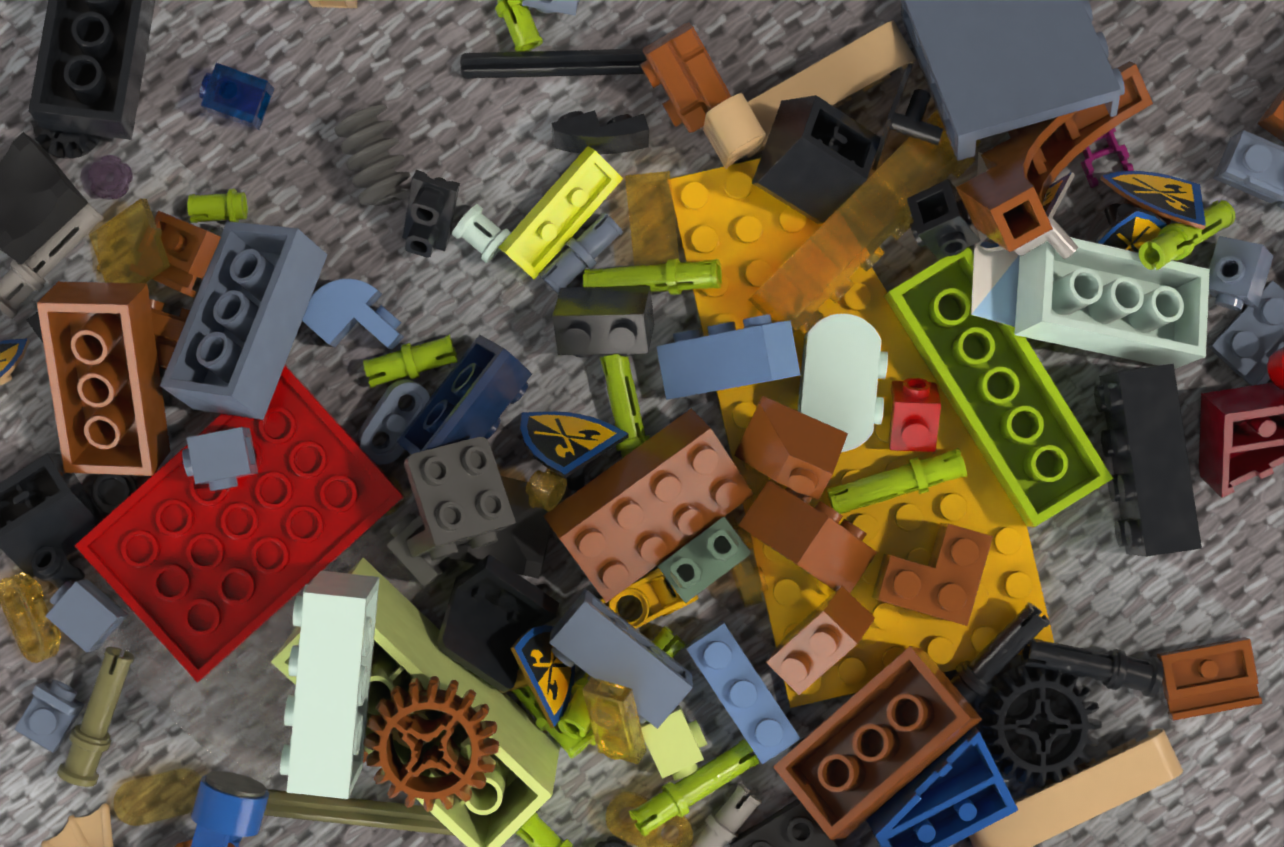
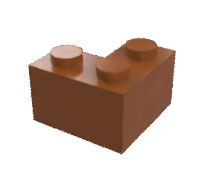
M768 480L738 526L836 591L840 586H843L851 593L877 554L874 549L863 542L867 534L843 519L841 524H838L843 516L825 503L819 501L814 508L809 505L812 497L797 493L789 487L783 489L771 480Z
M940 523L928 566L884 554L872 598L968 626L993 536L949 523Z

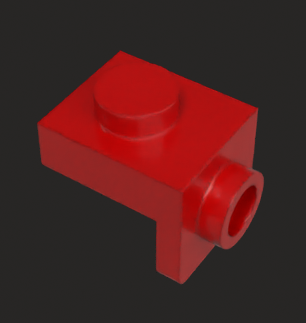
M922 378L892 381L891 395L893 403L888 440L890 450L936 452L941 400L937 384Z

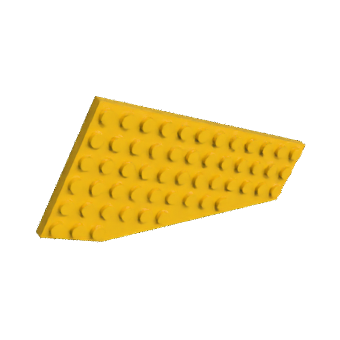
M759 158L730 165L727 169L720 167L667 180L686 262L719 259L721 264V288L692 289L703 337L709 336L708 326L735 322L736 330L743 329V319L770 314L772 323L791 320L800 376L716 391L732 461L754 493L752 497L742 503L744 513L748 512L768 480H771L783 489H786L787 486L772 480L735 457L736 449L762 396L796 411L798 410L804 336L817 322L834 314H852L866 320L875 328L882 340L881 351L888 352L886 378L878 379L876 396L884 398L883 418L881 425L874 424L873 433L866 442L855 449L841 452L834 473L820 499L812 498L809 505L815 508L818 502L821 501L832 508L827 488L844 485L861 478L909 464V459L916 457L919 460H923L959 448L967 470L966 477H960L928 487V492L919 494L918 491L906 493L841 514L843 517L838 524H841L843 519L864 531L867 535L863 542L877 552L850 593L875 619L859 643L800 695L784 681L789 707L793 708L857 693L909 646L923 648L942 672L956 670V666L960 662L972 661L1025 608L1027 603H1032L1042 611L1039 615L1040 617L1045 615L1048 618V613L1026 524L884 297L887 293L886 289L836 210L824 223L817 224L752 184L761 159ZM922 378L937 384L941 400L936 452L890 450L888 440L893 403L891 395L892 381ZM940 523H949L993 536L968 626L872 598L884 554L928 566ZM749 533L772 634L777 648L784 637L831 596L835 590ZM1050 624L1044 627L1034 638L1054 643Z

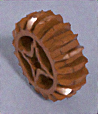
M432 676L427 690L423 689L418 678H414L409 683V694L400 686H396L391 691L392 701L380 699L376 706L380 715L370 716L367 727L373 733L365 736L363 745L371 750H375L368 754L366 758L367 766L381 767L374 776L375 784H381L388 780L392 782L387 792L389 799L396 797L402 791L407 794L405 799V806L407 808L414 805L416 798L424 799L423 806L427 812L433 810L436 799H440L442 806L448 810L453 807L454 794L462 801L467 802L472 796L470 786L477 789H482L485 786L487 779L482 772L494 771L496 761L489 755H493L499 750V741L489 738L496 733L497 723L495 721H482L489 712L487 704H480L474 708L471 706L476 696L474 690L470 689L463 697L456 695L459 685L456 680H451L445 691L439 689V678ZM425 709L445 712L435 720H426L417 714L413 717L410 715L412 712ZM459 722L465 728L471 742L472 755L469 760L460 754L461 748L456 745L451 736ZM393 727L403 734L401 739L408 744L412 752L405 765L398 757L393 745ZM442 730H444L440 745H435L430 750L427 749L419 758L424 741L429 742L433 737L437 738ZM429 768H438L446 774L453 772L442 777L420 775L421 772Z

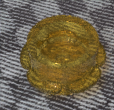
M548 468L545 472L537 470L531 476L526 486V494L529 495V505L532 508L541 507L546 511L553 510L565 493L567 480Z

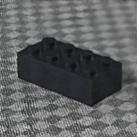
M48 0L28 110L41 129L132 140L155 0Z
M1174 363L1118 371L1099 376L1100 385L1094 387V398L1098 412H1105L1107 430L1101 431V444L1105 457L1112 458L1114 475H1111L1113 479L1108 482V490L1112 502L1118 501L1121 519L1115 520L1114 525L1119 547L1125 546L1126 554L1145 557L1202 549Z

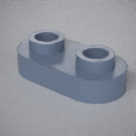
M408 379L398 380L387 388L359 429L357 435V444L375 464H389L398 459L405 449L397 443V440L429 401L430 396L427 390L417 382ZM405 394L411 395V405L406 409L399 408L398 401L400 397ZM378 432H385L387 437L385 443L380 446L373 445V436Z

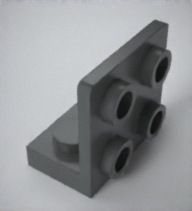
M409 513L389 531L394 538L386 546L425 587L432 584L445 572L438 565L444 558L431 561L429 554L415 558L411 557L406 540L421 533L425 526L421 514L417 517L415 513L412 515Z

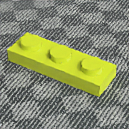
M587 146L498 248L535 280L539 273L551 262L623 178L594 149Z

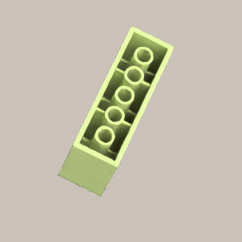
M363 557L347 574L380 577L367 722L371 715H380L376 709L380 699L392 701L391 691L394 687L400 686L409 694V683L414 678H418L424 690L428 689L432 676L439 678V689L445 691L451 680H456L459 683L456 695L463 697L468 690H474L476 696L471 706L474 708L480 704H487L489 712L482 721H495L497 723L496 733L489 737L499 741L498 752L489 755L496 761L494 771L482 772L487 779L486 784L482 789L470 786L472 796L467 802L462 801L454 794V804L451 809L446 810L442 806L440 799H436L433 810L430 812L467 847H501L552 797L560 744L545 730L541 731L535 725L536 721L506 693H501L497 688L442 653L437 646L440 630ZM298 626L295 627L271 661L295 685L296 677L289 676L288 670L291 648L293 645L298 646L301 627ZM425 709L412 712L410 715L413 717L417 714L426 720H435L445 712ZM459 722L451 736L456 745L461 748L460 754L469 760L472 755L471 742L465 728ZM367 723L365 736L367 734L373 733V731H371L370 728L367 727ZM393 727V745L398 757L405 765L412 752L408 744L401 739L403 734ZM442 730L437 738L433 737L429 742L424 741L419 758L427 749L430 750L433 746L440 745L444 730ZM364 746V750L368 754L375 751ZM429 768L421 772L420 775L442 777L453 772L446 774L438 768ZM416 798L423 805L424 799Z

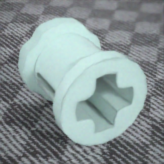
M476 204L461 218L452 231V235L456 239L462 237L482 254L481 260L487 264L500 251L498 247L511 232L507 228L501 230L482 214L483 208Z

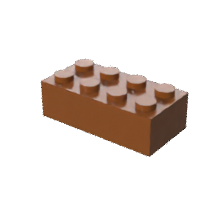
M58 281L37 302L64 473L153 476L171 450L162 387L160 386L161 378L148 284Z
M691 408L543 517L607 603L722 517L752 497L754 493L713 430Z
M909 646L776 763L773 768L830 840L846 838L979 723L982 718L923 648Z

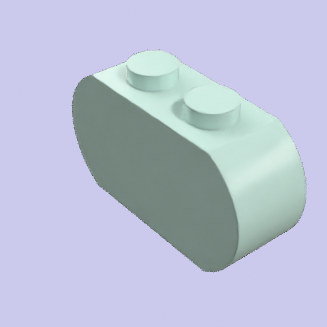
M834 314L825 317L817 322L804 336L797 410L848 433L841 452L849 451L862 445L872 435L874 424L881 425L884 398L876 397L878 379L886 378L888 366V352L881 351L882 340L878 332L866 320L852 314Z

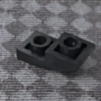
M595 110L587 113L573 111L561 116L558 121L551 123L552 141L555 149L581 154L589 146L599 155L630 152L649 147V127L644 114L634 117L629 114L619 115L609 120L606 125L600 126Z

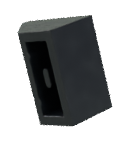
M817 95L782 100L752 184L815 223H824L868 179L881 138Z
M46 453L0 482V549L30 579L36 577L33 574L31 565L32 557L36 551L42 547L55 546L62 549L68 557L78 550L74 545L103 520L74 473H64L61 454Z

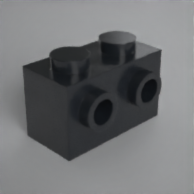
M650 286L560 288L552 315L558 355H574L583 358L594 354H618L630 357L649 352L655 325Z

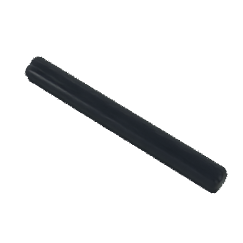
M643 48L482 52L462 54L460 68L462 76L466 79L645 74L640 64L647 59L642 51Z

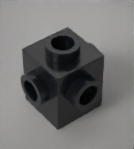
M949 179L907 198L913 222L910 223L912 234L917 244L921 248L927 246L938 260L960 254L967 247L981 241L956 187Z

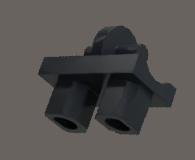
M415 171L412 177L402 238L406 239L405 250L407 252L429 258L435 248L442 251L446 250L450 239L460 183L446 181L441 177L432 179L425 172Z

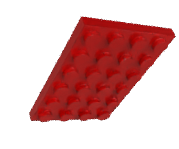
M286 364L263 420L221 414L198 434L203 435L239 427L250 428L258 474L238 477L237 487L210 491L209 483L195 484L194 476H187L183 464V449H181L74 545L197 683L202 681L302 591L306 584L312 582L320 571H324L405 498L402 492Z

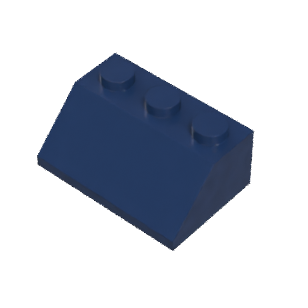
M479 335L397 440V443L410 454L476 437L490 438L499 427L501 421L499 417L507 406L519 401L528 388L527 380L531 377L532 373L505 348Z

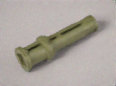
M108 647L105 650V656L82 723L72 729L69 736L72 742L66 762L61 763L57 771L58 776L70 784L83 787H92L97 784L99 774L96 770L101 755L109 749L111 744L110 735L107 731L130 665L134 660V655L128 651L124 652L123 657H119L122 649Z

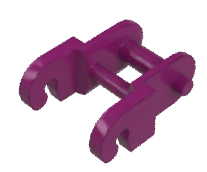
M1115 127L1096 140L1106 138L1109 147L1092 153L1088 146L1082 151L1085 160L1080 164L1091 188L1099 185L1097 178L1092 175L1094 173L1092 162L1107 154L1117 153L1124 171H1134L1132 163L1127 161L1130 155L1125 144L1119 146L1114 135V132H1116Z

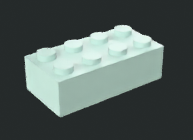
M1072 237L1070 238L1078 246V249L1066 259H1063L1048 241L1019 257L1014 335L1158 366L1174 363V369L1206 357L1210 269L1170 261L1159 270H1156V267L1153 270H1149L1140 262L1139 253Z
M320 571L310 585H305L303 596H296L293 610V626L301 627L298 646L293 645L291 648L288 670L289 676L296 677V687L294 695H288L284 715V724L292 726L290 744H284L280 762V774L288 775L287 793L348 799L363 768V742L366 734L380 577Z

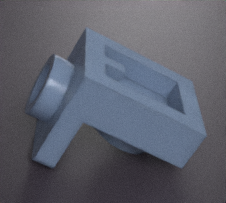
M53 680L51 684L46 681L35 685L31 692L34 697L14 729L52 753L58 750L85 705L75 699L77 695L75 689L58 680Z

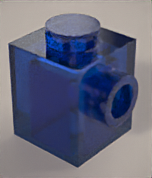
M216 63L213 72H207L204 76L199 90V97L203 99L201 106L209 113L260 130L275 88L267 80Z

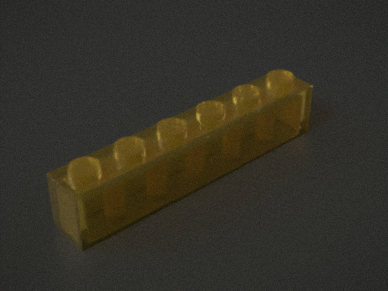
M938 110L934 111L924 121L944 128ZM945 128L938 146L909 137L748 300L763 315L770 314L772 323L791 320L793 333L799 330L805 335L824 316L818 308L828 298L834 303L840 300L854 285L849 277L859 267L868 271L885 254L880 245L890 235L897 241L910 228L913 218L910 216L911 212L907 198L943 182L950 174L956 179L959 178L976 159L970 157L957 161ZM976 140V147L981 143L980 140Z

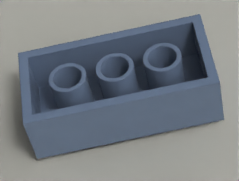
M227 221L160 386L192 409L263 420L328 254L298 228Z

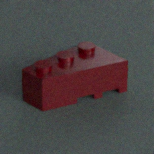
M1272 382L1201 393L1200 477L1223 498L1234 493L1233 487L1255 476L1263 479L1274 474L1273 468L1284 463V390Z

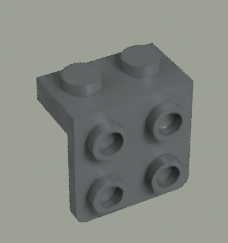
M476 437L413 453L405 459L404 466L426 529L406 540L412 558L429 554L431 561H435L458 553L457 545L469 542L471 549L490 545L498 541L496 533L516 523L490 444L486 438Z

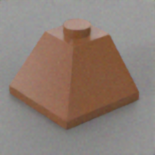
M762 396L734 456L795 492L819 500L834 473L848 433Z

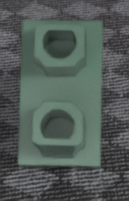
M722 517L658 567L682 600L687 603L752 553L726 518Z

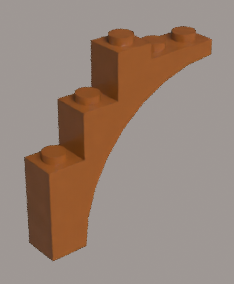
M1129 61L1118 67L1124 81L1125 93L1120 96L1116 116L1110 117L1105 104L1097 105L1008 131L1010 139L981 154L988 170L956 187L977 230L1008 252H1012L1053 229L1042 205L1047 190L1058 174L1098 138L1153 104L1135 63Z

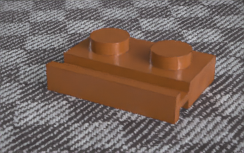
M158 210L140 251L145 253L140 266L134 264L132 270L194 298L197 293L192 290L197 277L203 279L221 237Z
M1243 637L1157 654V658H1161L1163 662V691L1169 709L1168 717L1173 721L1263 704L1258 692L1257 684L1259 682L1251 640L1249 638Z

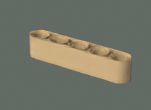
M1164 729L1151 730L1147 732L1149 737L1138 742L1134 738L1107 751L1108 756L1101 760L1095 761V758H1092L1089 763L1084 762L1077 765L1078 774L1072 776L1067 772L1068 775L1063 777L1061 782L1054 783L1050 778L1046 780L1043 787L1035 785L1025 790L1027 795L1014 800L1018 811L968 836L973 847H1033L1175 779L1183 773V769Z

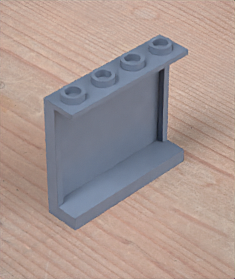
M901 0V16L957 161L975 156L976 140L1101 104H1105L1110 117L1117 115L1120 96L1125 93L1124 81L1119 69H1112L1107 59L1109 52L1104 34L1101 31L1096 33L1092 25L1093 15L1089 0Z

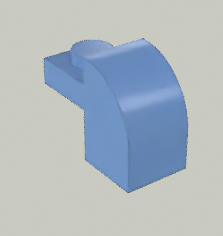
M339 279L319 288L311 296L302 319L308 327L333 347L339 344L357 322L391 350L404 338L396 330L401 322L382 305L376 311L371 308L382 293L370 284L356 279Z

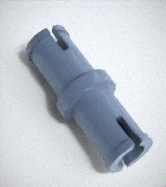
M602 212L600 217L576 240L571 238L566 243L568 248L543 272L539 273L540 277L559 295L560 288H565L586 267L589 269L593 268L597 264L594 259L624 232L610 216Z

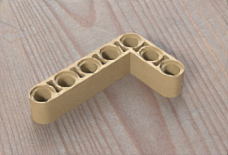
M894 20L887 22L748 102L742 93L721 102L707 112L703 131L723 166L727 169L742 157L747 155L750 158L764 150L782 100L817 95L837 108L851 100V96L859 90L863 89L865 92L890 78V73L902 67L904 70L909 63L913 64L916 58Z

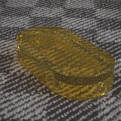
M177 768L130 780L123 784L114 796L115 813L121 821L132 826L145 825L188 814L193 810L202 777L192 769Z

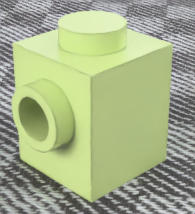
M680 705L672 711L658 729L648 721H645L644 724H639L640 732L662 779L672 775L674 781L693 774L699 769L696 763L704 760L700 748L708 744L697 720L688 723Z

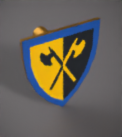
M542 625L527 630L510 648L521 669L517 672L515 686L509 691L530 686L550 728H553L560 720V717L563 716L570 702L571 690L574 685L575 664L573 667H569L551 651L553 646L549 643L551 629L554 626Z

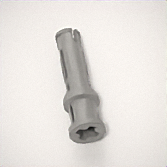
M88 203L22 265L13 260L10 263L11 269L0 279V310L13 319L18 314L16 308L34 290L40 292L45 287L46 280L44 277L104 217Z

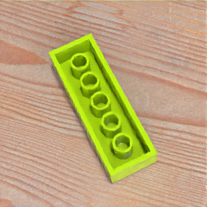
M967 247L960 254L947 256L886 293L884 297L1027 527H1036L1106 484L1113 477L1026 337L1014 335L1015 327L971 315L974 254L970 247Z

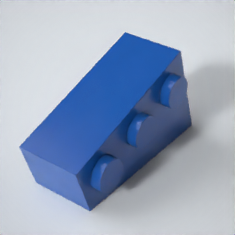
M974 726L866 821L880 847H949L1018 811V808L980 732Z

